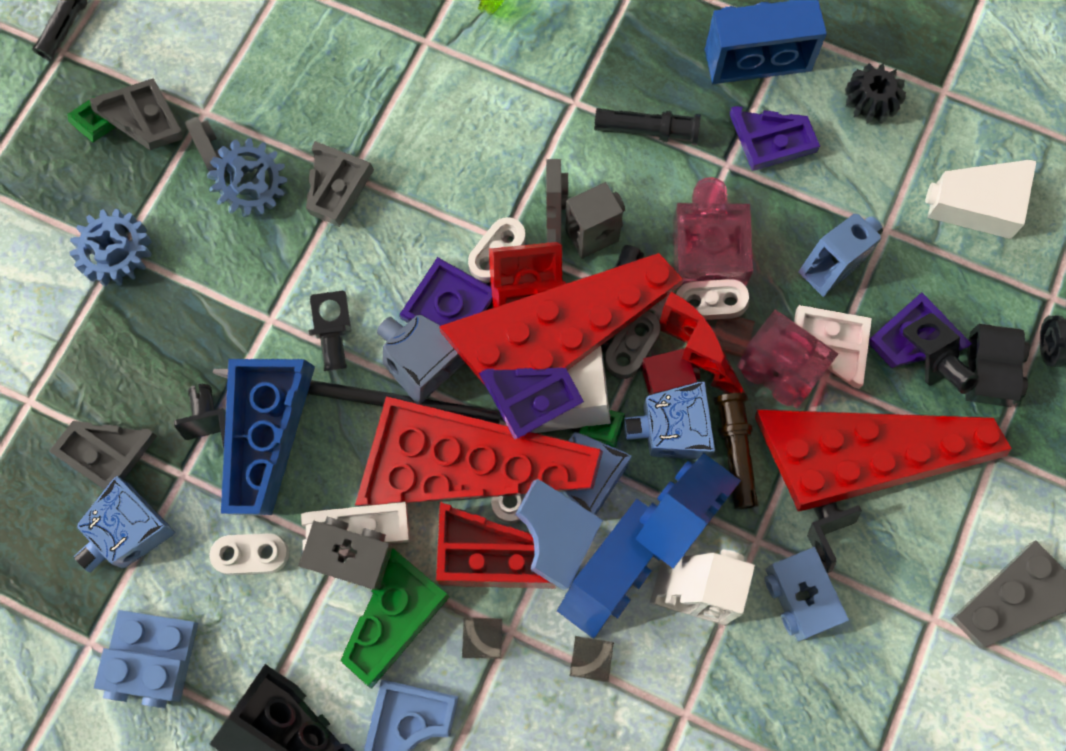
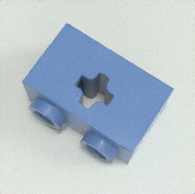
M815 547L773 563L765 569L768 575L764 577L766 587L773 599L778 597L784 610L781 613L783 625L790 636L795 634L797 641L804 640L849 621ZM799 591H808L810 598L798 601L795 594Z

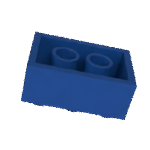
M790 0L777 3L761 2L753 6L738 8L728 6L720 10H714L705 46L712 84L812 72L827 34L819 0Z

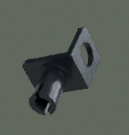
M335 291L313 294L310 296L314 329H310L308 332L309 336H316V339L321 341L324 371L347 368L342 336L346 335L345 332L351 331L346 292ZM327 300L336 301L340 306L339 317L333 321L323 319L320 314L322 303Z
M929 313L903 329V335L926 355L925 382L929 386L946 378L961 394H966L976 387L979 382V375L971 371L959 360L960 336L934 314ZM932 327L937 329L940 334L933 340H924L917 333L922 328Z
M198 384L200 393H197L195 385L191 386L188 389V395L190 397L192 416L175 420L174 427L185 440L221 432L224 448L225 410L223 408L214 410L212 387L210 385Z
M834 502L813 508L819 520L811 523L807 537L812 547L816 548L827 573L833 571L837 560L825 534L855 524L862 512L859 505L847 510H840L837 503Z

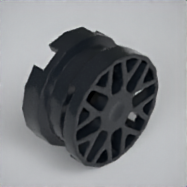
M1048 315L1044 319L1040 330L1039 345L1041 356L1045 364L1050 367H1061L1066 363V319L1060 315Z

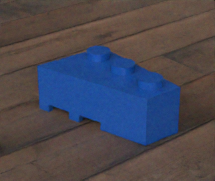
M705 453L694 464L687 461L674 478L677 480V483L675 484L670 481L658 496L657 500L660 501V504L657 506L655 503H652L639 519V522L644 527L635 540L673 569L741 481Z
M639 499L633 502L574 579L557 609L558 613L593 639L611 615L618 619L631 601L626 596L630 588L634 586L639 590L652 572L647 567L651 559L654 557L658 561L661 560L635 540L644 527L639 522V519L648 508Z

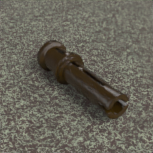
M729 393L714 398V404L719 406L721 428L718 429V433L721 439L725 440L729 472L741 480L733 490L734 509H748L759 506L748 436H751L753 429L752 425L748 424L745 402L748 401V395L746 393Z

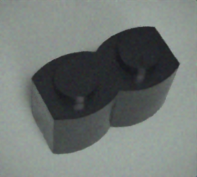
M978 324L970 331L969 341L972 344L967 350L968 368L979 375V382L973 390L965 394V399L971 402L1012 407L1021 398H1024L1027 392L1028 379L1026 376H1023L1022 363H1025L1028 359L1030 344L1028 341H1025L1024 330Z

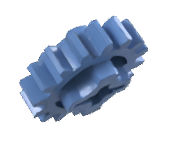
M248 138L243 147H241L240 143L235 139L230 143L231 151L222 146L218 150L221 158L213 157L210 164L217 169L207 173V178L216 181L209 188V191L221 194L217 204L220 205L227 201L230 204L229 213L232 214L237 208H241L243 217H247L250 215L251 209H254V212L259 216L264 213L263 204L267 208L272 209L276 206V202L272 197L281 198L284 195V192L278 186L284 185L287 182V178L279 176L278 172L284 169L285 165L274 163L273 160L278 154L276 151L271 152L269 155L264 152L266 143L262 142L255 148L253 147L252 139ZM242 156H251L258 160L248 161L245 160ZM225 167H227L226 170L230 174V185L228 186L224 179ZM257 169L250 182L243 183L240 187H237L243 175ZM266 170L268 171L270 178L269 186L265 183ZM238 194L249 195L253 201L243 200L236 196Z
M103 209L100 210V218L96 220L90 215L86 217L89 223L86 227L77 225L76 229L81 235L80 237L70 239V242L76 249L69 253L76 261L74 266L82 274L84 273L89 281L94 282L98 280L103 286H107L110 279H113L119 286L122 285L123 276L127 275L133 280L136 278L133 272L135 268L142 270L146 268L141 259L142 257H151L152 253L145 246L151 244L152 241L145 233L147 229L140 221L137 222L130 212L124 216L119 209H115L112 216H109ZM125 230L131 233L132 241L127 239ZM90 254L94 255L97 265L92 263Z

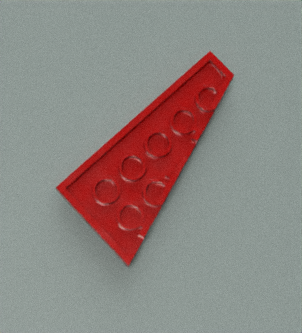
M660 253L441 325L439 328L441 334L483 384L484 382L479 373L486 369L566 368L568 371L667 297L670 292L679 288L682 285L683 278Z
M386 396L355 506L527 494L532 482L536 479L541 480L558 492L589 490L594 488L603 451L532 432L514 439L508 426Z
M757 410L755 414L756 422L798 512L1008 456L1012 449L995 419L987 417Z

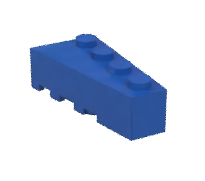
M229 359L221 514H273L315 366L305 359Z

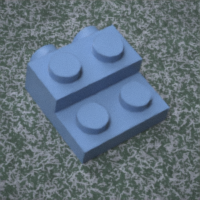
M118 610L109 649L103 648L93 689L104 690L103 699L127 702L129 694L143 696L141 705L166 708L167 700L181 702L198 623Z

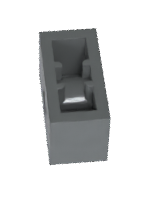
M606 182L566 200L565 231L581 259L619 242L625 206L618 192L612 193Z
M326 517L325 523L313 520L298 566L379 591L393 549V545L384 542L386 534L367 528L363 529L362 535L347 531L349 523L331 517ZM350 542H352L351 548L357 551L355 558L348 557L344 563L345 556L339 554L341 546L348 547Z

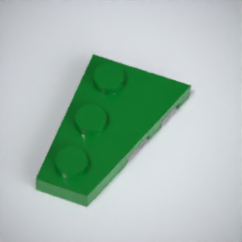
M394 548L392 549L379 591L371 590L373 593L363 616L359 617L340 660L371 689L450 598L446 592Z

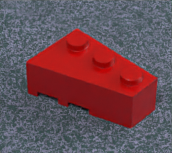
M440 502L436 581L440 586L556 589V585L530 570L535 555L534 541L531 534L513 527H506L487 520L485 517L473 515Z

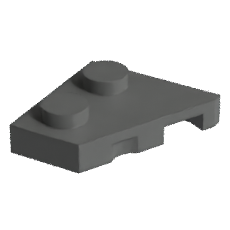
M154 78L89 99L95 113L149 150L183 139L182 130Z
M315 141L312 145V152L315 155L314 167L310 169L309 173L311 188L307 193L306 209L310 215L340 227L372 175L374 168L370 162Z
M546 159L547 243L558 242L561 244V210H566V200H568V173H561V159Z
M72 421L49 452L105 490L116 476L123 480L126 478L156 439L157 435L149 429L132 430L115 425L104 424L98 426L89 422Z

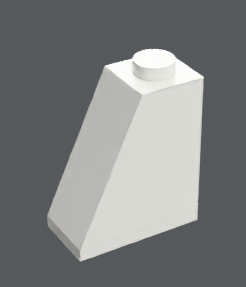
M1024 160L945 171L939 181L931 183L928 189L925 203L930 204L927 218L1012 239L1025 225L1036 161Z
M601 346L568 370L584 402L530 432L541 433L611 423Z

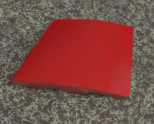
M558 242L489 248L493 308L567 284L562 280V245Z
M670 292L661 314L660 331L687 343L682 359L715 374L711 386L727 394L745 393L713 329L706 319L685 299Z

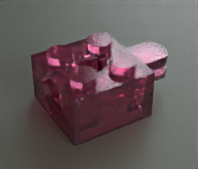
M708 177L698 181L693 190L692 203H677L673 218L674 269L683 278L682 285L694 281L729 279L738 280L747 287L753 273L750 204H728L727 188L725 183L718 178Z
M775 309L749 342L737 367L742 369V374L754 384L761 383L771 390L773 397L785 406L792 405L798 409L839 353ZM775 371L779 373L778 377L773 375Z

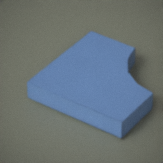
M536 479L532 482L515 515L527 525L533 537L535 555L530 570L562 590L569 589L603 520L541 480Z
M381 679L364 751H412L419 743L433 737H450L459 697Z

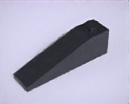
M267 664L262 667L209 743L218 751H354L349 744H341L327 727L331 723L323 714L317 717L304 702L306 697L304 692L296 684Z

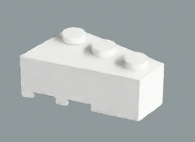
M721 550V554L708 553L683 556L674 569L664 561H661L650 603L725 626L743 614L755 565L745 562L746 557L744 555L729 550Z

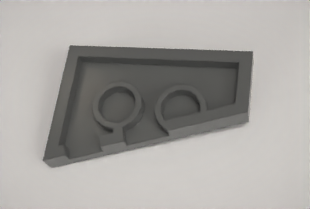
M1033 541L951 619L979 648L987 647L1066 612V570L1037 541Z

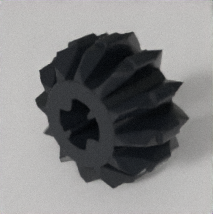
M869 63L864 67L863 71L857 69L853 73L851 81L848 82L845 88V95L848 96L846 107L855 108L853 112L854 118L862 114L865 116L867 124L874 117L882 124L888 116L893 118L898 113L900 105L903 104L906 98V92L903 91L905 80L895 79L897 69L888 72L885 70L884 63L879 65L877 69Z

